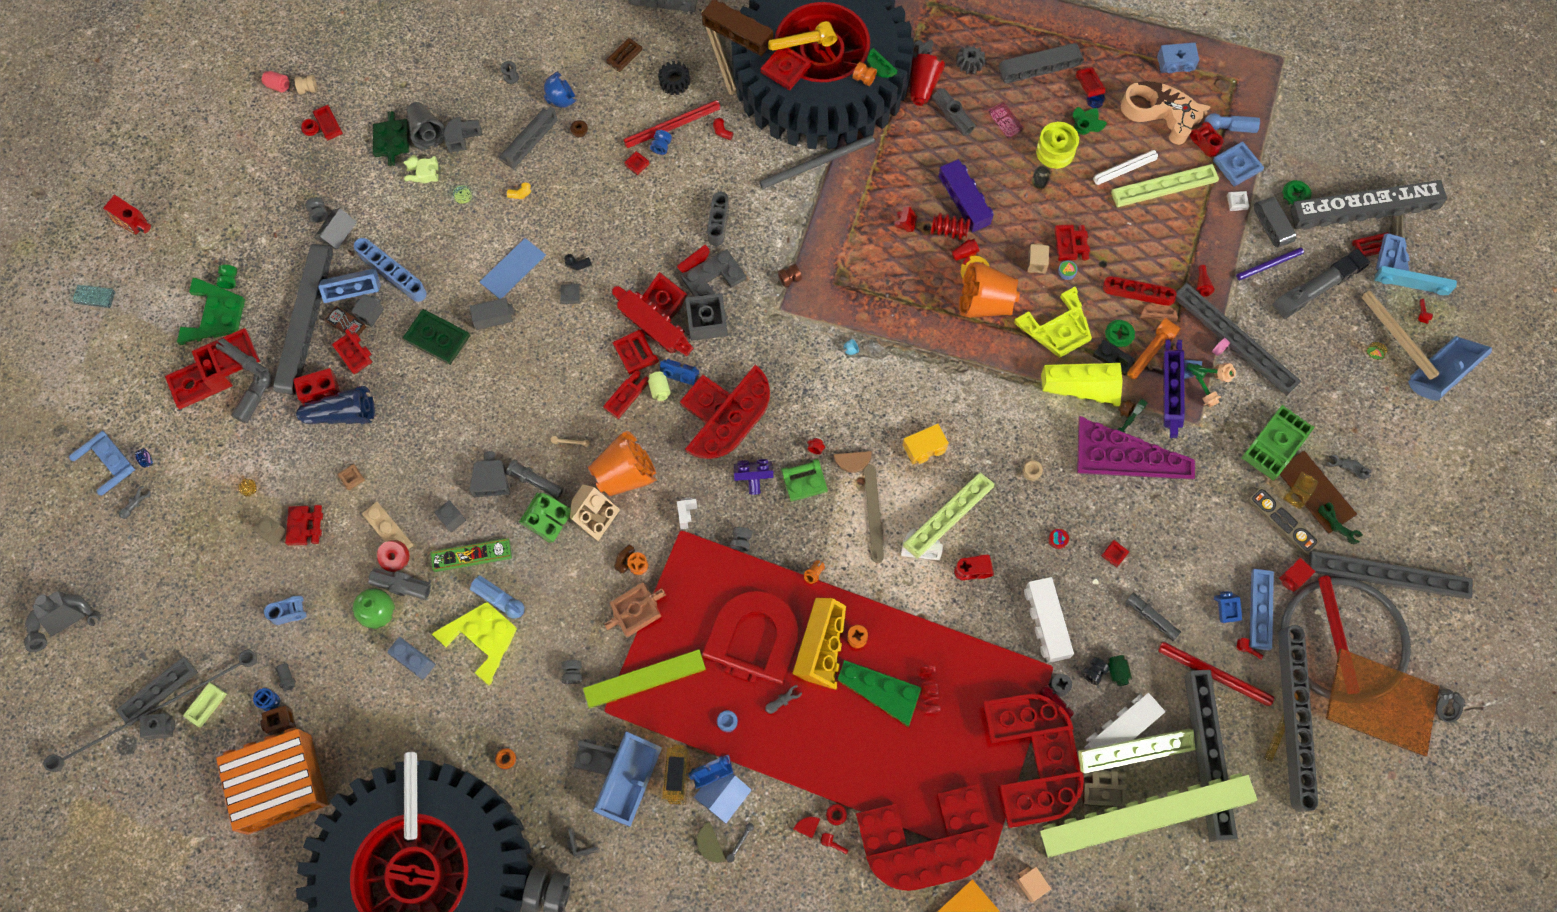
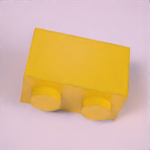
M939 424L910 435L903 440V447L912 464L917 462L921 464L933 455L940 456L944 454L949 444Z

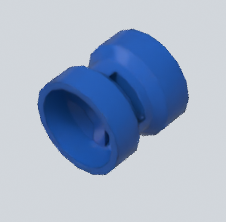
M657 130L654 134L655 140L651 142L650 149L656 154L665 155L668 151L667 145L670 144L672 136L664 130Z
M262 688L255 692L253 702L256 707L269 711L278 708L280 697L270 689Z

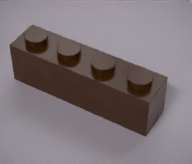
M712 0L701 13L702 25L761 57L769 48L768 41L773 40V30L770 27L756 22L755 19L741 14L740 11L726 6L721 1Z

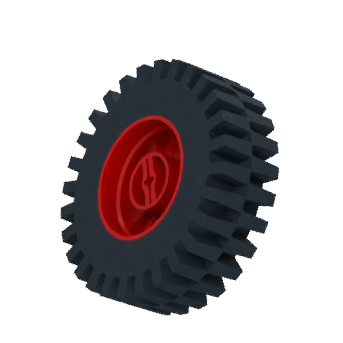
M749 0V8L742 6L741 14L770 27L773 30V39L815 31L820 23L826 21L830 22L837 36V41L831 46H823L817 41L794 46L801 56L811 61V67L791 90L786 89L761 73V67L776 50L772 51L768 48L761 57L731 40L736 94L739 102L743 101L744 111L748 117L755 114V123L761 130L769 124L770 135L778 140L785 129H787L788 144L797 146L801 134L807 136L808 149H816L818 136H826L827 148L836 149L839 134H843L846 144H850L856 141L858 130L864 137L873 136L875 124L883 129L888 125L890 114L896 116L900 109L901 101H904L907 95L914 41L911 38L912 27L910 21L905 22V10L902 5L895 8V0ZM848 45L853 50L844 52V47ZM874 48L897 69V74L887 78L875 76L873 83L867 86L863 81H856L852 77L859 62L866 64V67H868V54Z
M420 760L419 765H417L416 839L408 842L404 838V761L396 762L395 770H389L384 767L372 770L373 779L369 781L361 778L355 779L349 784L353 790V793L349 796L336 794L330 801L336 808L333 814H319L314 824L323 828L319 837H307L303 848L312 852L310 862L298 863L297 874L307 877V886L296 888L297 900L308 904V910L305 912H388L392 906L396 907L397 912H405L406 908L418 912H442L438 904L446 897L448 892L458 896L448 912H520L527 878L533 868L527 862V854L531 853L530 844L523 838L521 833L525 829L521 820L511 812L513 809L511 805L499 796L497 791L467 771L464 772L446 763L441 766L428 760ZM422 825H434L443 828L434 846L422 844ZM395 838L401 850L390 861L380 857L386 845ZM454 838L456 846L454 849L449 850L448 842ZM461 851L464 872L453 873L449 859ZM426 854L432 860L435 871H430L417 865H404L411 858ZM384 865L386 868L385 873L379 876L377 873L378 868ZM401 873H407V874H412V875H422V876H425V877L434 878V880L424 879V878H419V877H418V878H414V877H410V876H407V875H402ZM463 880L462 887L460 890L459 884ZM385 881L390 896L376 905L372 883ZM400 881L420 888L431 886V888L424 895L410 899L404 894Z

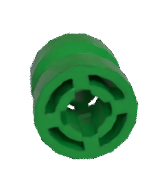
M220 265L218 267L219 277L217 278L216 285L223 289L235 288L236 280L234 278L237 276V268L232 265Z

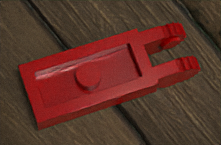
M636 370L603 406L604 410L619 420L641 394L642 390L649 384V378L645 376L638 385H635L634 383L641 375V372Z

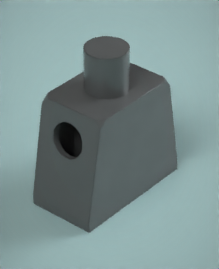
M484 452V461L474 463L470 484V493L474 498L510 495L505 465L502 460L495 459V452Z

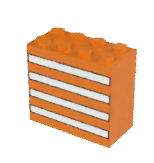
M287 729L284 731V734L267 736L264 738V741L259 743H247L243 745L242 749L225 751L222 756L216 758L232 831L249 835L329 806L312 736L300 729Z

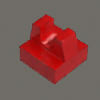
M903 207V211L897 213L900 221H895L894 225L899 229H905L907 232H914L918 216L911 207Z

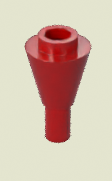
M1200 265L1198 267L1199 278L1196 291L1203 297H1208L1214 293L1215 288L1207 274L1206 265Z

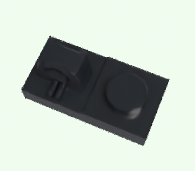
M1104 339L1093 354V357L1103 363H1121L1123 375H1126L1135 361V358Z

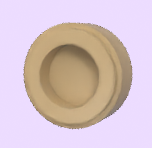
M1028 461L1023 467V475L1028 480L1035 481L1042 475V465L1037 461Z

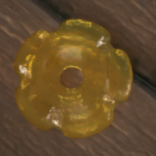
M247 478L242 479V482L239 484L240 493L245 497L255 494L257 491L255 481Z

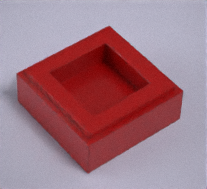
M637 151L624 162L625 166L637 176L650 164L649 160Z
M1113 540L1101 556L1117 568L1130 551Z

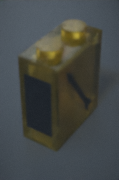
M672 745V748H667L662 796L665 804H687L688 772L691 755L684 745Z

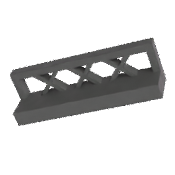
M551 106L547 110L543 108L499 156L500 161L514 170L558 121L555 109Z

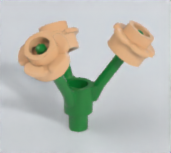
M1189 363L1186 368L1196 376V379L1201 384L1207 395L1202 398L1205 403L1203 405H1208L1209 408L1220 403L1218 399L1221 396H1218L1216 391L1210 393L1203 381L1207 373H1214L1216 379L1230 382L1236 374V370L1231 363L1217 364L1215 369Z

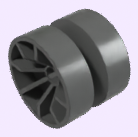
M534 866L525 885L521 906L522 912H540L542 906L543 912H563L570 894V874L555 871L549 882V869Z

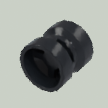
M1093 657L1089 667H1085L1081 674L1088 682L1097 686L1101 682L1102 675H1106L1110 668L1101 659Z

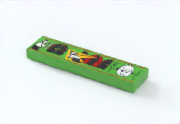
M507 538L431 552L433 571L439 572L512 559L510 540Z

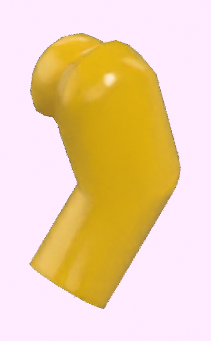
M523 182L518 190L508 189L507 198L524 199L531 193V185Z

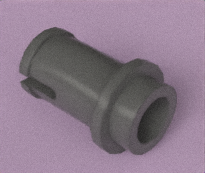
M287 663L278 665L275 670L281 682L279 684L280 688H283V691L293 689L296 680L292 678L289 665Z

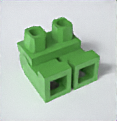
M537 492L518 523L537 533L548 543L555 541L563 528L562 525L569 518L571 509L547 494Z

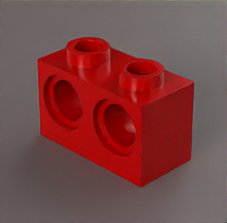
M331 368L293 379L297 397L303 405L340 392L336 375Z

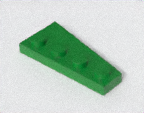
M844 660L838 681L909 727L921 687Z

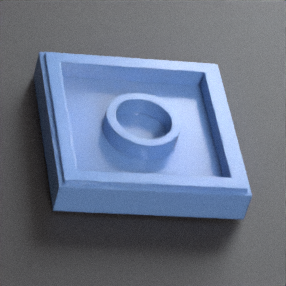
M1243 141L1215 156L1213 162L1234 187L1264 169V166Z

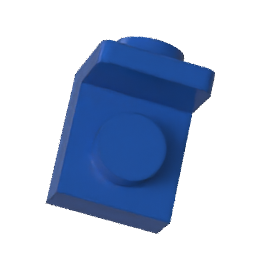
M1232 591L1220 592V595L1214 596V600L1218 602L1220 622L1228 623L1242 620L1239 596L1233 594Z

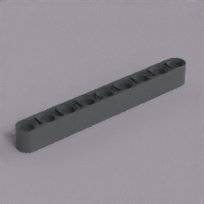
M311 244L274 380V391L276 393L296 394L293 379L301 377L322 300L318 285L321 280L327 279L333 257L332 246Z
M1291 625L1281 629L1278 633L1290 803L1295 811L1307 812L1314 811L1317 808L1318 791L1306 640L1303 628L1299 625ZM1291 652L1294 653L1295 659L1292 658ZM1293 672L1296 674V680L1293 677ZM1294 693L1298 695V701L1295 699ZM1296 713L1299 715V721L1296 719ZM1298 734L1301 737V742L1298 740ZM1300 755L1303 759V763H1301L1299 760ZM1301 776L1304 778V785L1301 782ZM1303 798L1306 800V806L1303 805Z

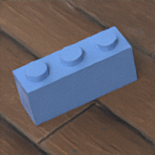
M374 268L323 279L318 286L323 302L328 303L379 292L381 283L377 270Z

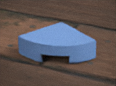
M1184 360V379L1195 376L1186 369L1187 365L1192 363L1202 366V361Z

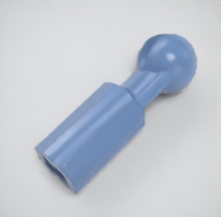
M1212 113L1205 118L1204 122H1209L1215 130L1220 128L1236 132L1257 133L1260 118L1232 115L1231 117H1222L1219 114Z
M479 575L471 583L470 590L506 613L509 618L517 619L524 614L525 607L521 601L516 600Z

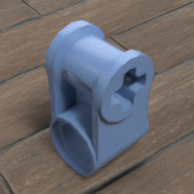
M294 596L268 604L265 607L264 615L275 625L302 620L307 617L302 605L304 599L302 596ZM280 610L279 615L272 618L273 613Z

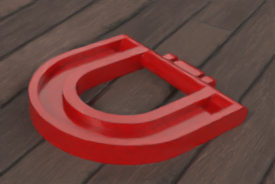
M760 591L740 594L728 601L720 610L702 657L726 665L724 673L729 674L731 668H733L732 675L748 680L749 675H752L750 679L752 683H755L757 677L783 685L798 642L796 618L790 607L775 595ZM752 614L768 617L774 623L777 630V637L765 668L726 655L737 625L743 618Z

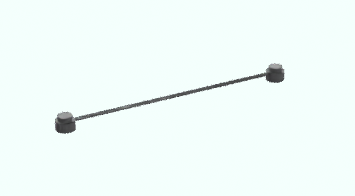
M251 650L242 651L239 655V663L141 716H147L240 665L245 667L254 666L257 662V655ZM140 716L63 758L56 754L47 756L44 760V768L50 772L60 771L64 766V760L140 720Z

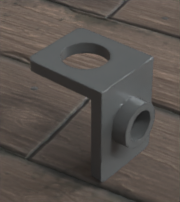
M932 39L925 43L921 40L914 43L913 49L917 47V53L913 51L914 58L918 54L931 55Z
M572 827L568 828L570 838H567L569 851L573 850L574 857L579 858L600 852L599 847L579 851L574 829Z

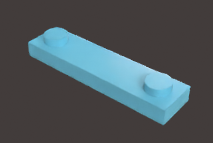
M1381 266L1374 281H1379L1383 284H1394L1434 292L1439 295H1449L1457 286V280Z

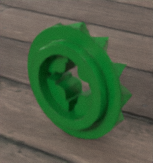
M1299 180L1289 181L1285 184L1282 191L1283 200H1287L1288 205L1294 204L1296 201L1309 200L1312 197L1310 187ZM1294 191L1295 193H1301L1299 197L1297 195H1292Z
M1114 320L1105 329V339L1117 348H1125L1133 342L1135 330L1127 321ZM1119 329H1121V334L1123 335L1120 339H1118V335L1115 334L1119 331Z

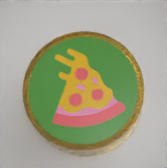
M1372 342L1369 344L1366 352L1371 358L1382 360L1385 358L1388 350L1382 343Z

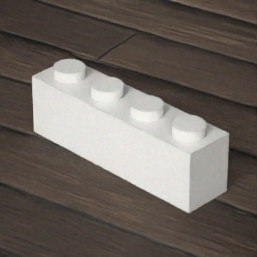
M1052 577L1028 582L1026 589H1024L1026 600H1029L1031 604L1029 609L1032 620L1035 619L1037 625L1035 633L1042 643L1040 647L1042 657L1046 658L1047 663L1071 658L1074 652Z
M1149 693L1144 697L1139 694L1131 701L1134 704L1131 708L1128 709L1125 706L1116 714L1119 717L1114 722L1110 719L1102 726L1104 731L1099 735L1095 732L1086 739L1088 744L1084 748L1090 749L1133 740L1163 715L1165 710Z

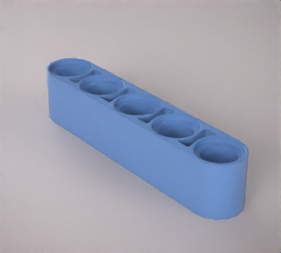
M359 238L355 241L354 249L361 260L373 269L376 268L380 275L413 301L420 302L426 298L427 292L419 279L368 239Z

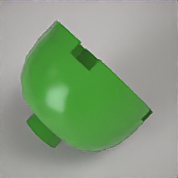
M369 588L362 591L355 598L352 611L355 619L362 626L378 629L391 621L395 605L393 599L385 591Z

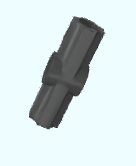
M945 88L938 89L932 95V100L945 114L946 121L953 123L963 136L969 135L975 129L976 125L962 110V104L954 100Z
M374 567L369 575L368 583L370 585L387 589L396 595H409L426 600L431 591V584L429 582L414 579L402 572L395 571L393 573Z

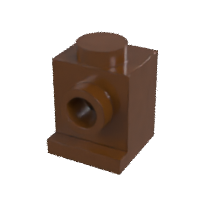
M286 705L261 713V728L269 735L280 733L290 728H296L293 711ZM280 719L281 724L276 725L277 720Z

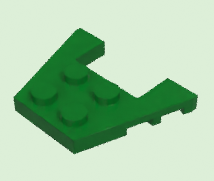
M193 277L189 293L194 296H207L200 327H180L177 343L185 345L187 344L186 342L195 340L199 342L204 338H217L238 331L245 299L240 295Z

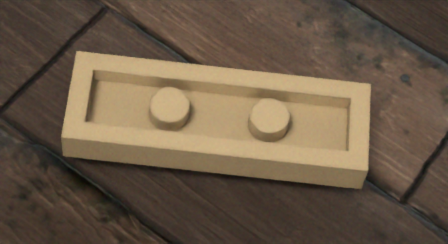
M378 502L362 513L385 542L399 540L408 549L413 546L412 542Z

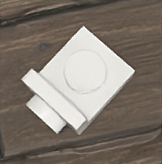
M683 498L681 501H677L680 528L688 529V522H691L690 509H697V501L692 498Z

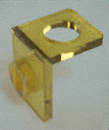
M1301 472L1293 487L1284 497V500L1301 509L1312 496L1318 481ZM1294 493L1300 494L1303 500L1300 502L1294 501L1291 495Z

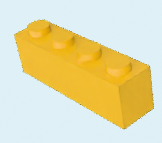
M833 598L815 599L794 667V675L808 682L837 689L835 673L839 672L837 655L838 651H841L842 646L839 638L844 628L845 605Z

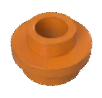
M504 748L497 752L495 762L501 769H510L516 762V755L511 749ZM504 756H509L507 763L503 762Z

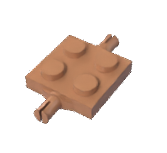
M642 582L610 602L614 618L604 623L606 629L609 630L618 624L622 628L624 635L629 637L661 617L656 601L666 596V593L661 588L651 594L646 584Z

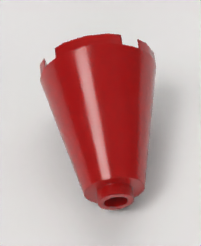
M918 54L915 58L914 55L912 56L911 101L917 106H923V104L928 103L945 69L944 61H937V57L934 55Z

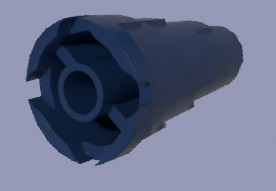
M358 386L338 392L335 395L323 397L320 400L305 403L296 411V416L299 421L305 424H368L373 422L369 419H374L373 397H367L366 393H369L370 390L366 386Z

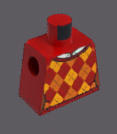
M115 194L103 207L113 223L135 235L140 231L146 234L151 229V224L147 223V220L138 209Z

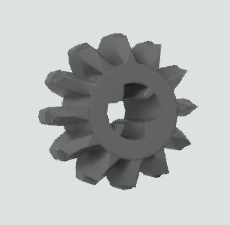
M968 44L965 48L961 47L956 55V65L960 67V72L966 71V74L969 72L975 74L976 71H981L985 65V52H981V47L975 48V44L972 47Z

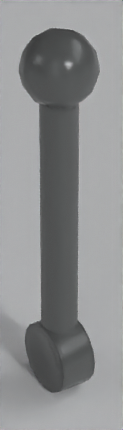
M752 823L746 825V830L731 854L727 855L726 860L729 863L735 860V854L749 832L753 831L754 825Z

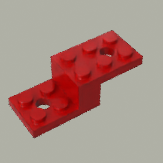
M246 328L223 337L249 357H254L256 362H260ZM220 339L191 351L195 363L165 376L176 407L179 410L232 387L229 375L243 369L241 364L216 348L217 343L222 345L218 342ZM194 381L193 387L186 389L187 383Z

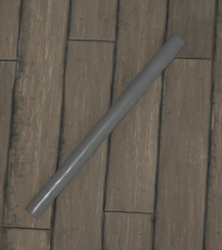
M869 135L759 181L762 189H765L875 143L872 135Z

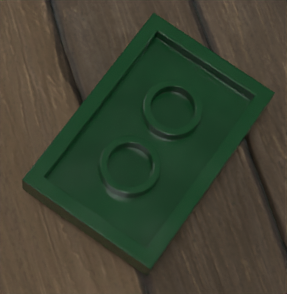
M422 309L402 339L451 365L471 335L460 327Z

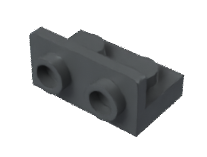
M585 739L584 742L578 741L579 748L574 768L608 775L613 759L618 751L616 749L617 746L607 743L604 746L596 745L597 742L590 739Z

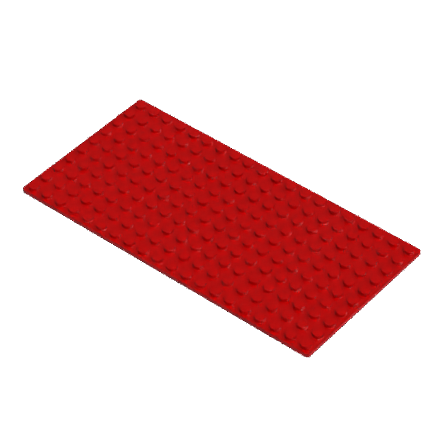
M680 531L654 591L655 593L662 588L666 593V596L656 601L661 617L637 631L619 676L696 650H700L702 656L716 618L723 606L740 594L760 591L770 593L783 600L792 610L798 625V642L783 685L757 677L756 682L752 683L750 682L752 675H749L748 680L732 675L733 668H731L729 674L724 673L726 665L702 657L706 670L608 702L604 709L606 714L717 757L729 755L730 761L859 812L897 803L903 829L932 840L948 836L937 793L979 784L991 828V848L986 861H991L1006 819L999 785L1018 782L1031 738L1026 737L991 743L983 702L1026 694L1040 695L1039 691L1044 686L1049 685L1053 667L1044 662L819 580L813 584L807 583L803 574L686 531ZM816 598H833L846 606L844 628L839 638L842 646L841 651H838L837 655L839 672L835 673L837 689L805 681L793 674ZM752 614L743 618L737 625L726 655L765 668L777 637L774 623L768 617L760 614ZM855 625L863 626L868 632L867 642L861 648H854L847 641L849 629ZM844 660L921 687L909 727L838 681ZM935 666L936 672L922 675L920 668ZM921 675H922L923 678L937 679V680L930 681V682H927V683L923 684L925 681H928V680L922 679V678H921ZM922 684L923 686L937 684L939 693L929 696H939V698L925 702L930 698L923 696ZM798 685L797 688L792 690L790 696H797L801 692L802 695L788 701V705H782L772 714L766 712L765 707L768 703L774 702L779 698L780 694L784 695L792 686ZM925 704L940 705L941 711L925 713V708L931 707ZM723 711H732L737 716V727L731 732H724L718 727L717 718Z

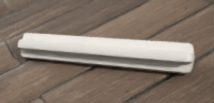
M1155 150L1146 152L1095 174L1093 181L1096 185L1104 183L1155 161L1158 154Z
M415 752L404 754V838L407 840L417 838V753Z

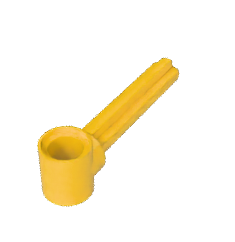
M826 21L820 23L815 31L769 40L768 47L773 51L816 41L823 46H831L837 41V36L830 22Z

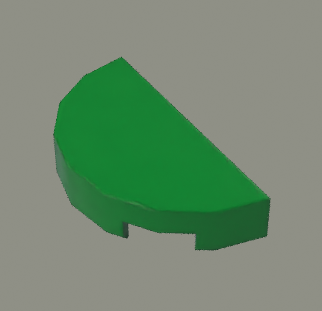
M872 48L868 54V68L873 67L877 69L876 76L887 78L896 75L897 69Z

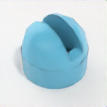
M854 339L847 341L843 346V349H847L845 351L847 355H854L859 352L858 345Z

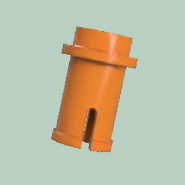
M820 560L814 561L810 569L804 572V579L807 583L813 584L819 580V575L825 569L823 562L818 567Z

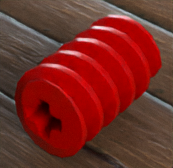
M939 212L937 217L934 215L931 234H934L937 230V234L940 236L944 231L945 237H948L951 233L952 239H955L958 235L959 240H962L964 236L967 238L970 219H967L964 223L963 217H960L957 222L956 216L949 220V214L942 218V213Z

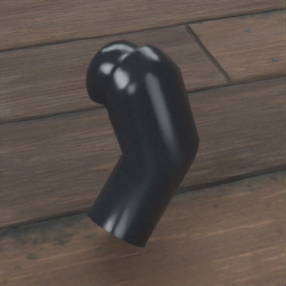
M567 254L564 257L566 266L576 271L592 266L589 257L582 260L575 259L572 254Z

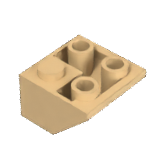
M583 484L572 499L570 519L596 541H599L620 509L595 487Z

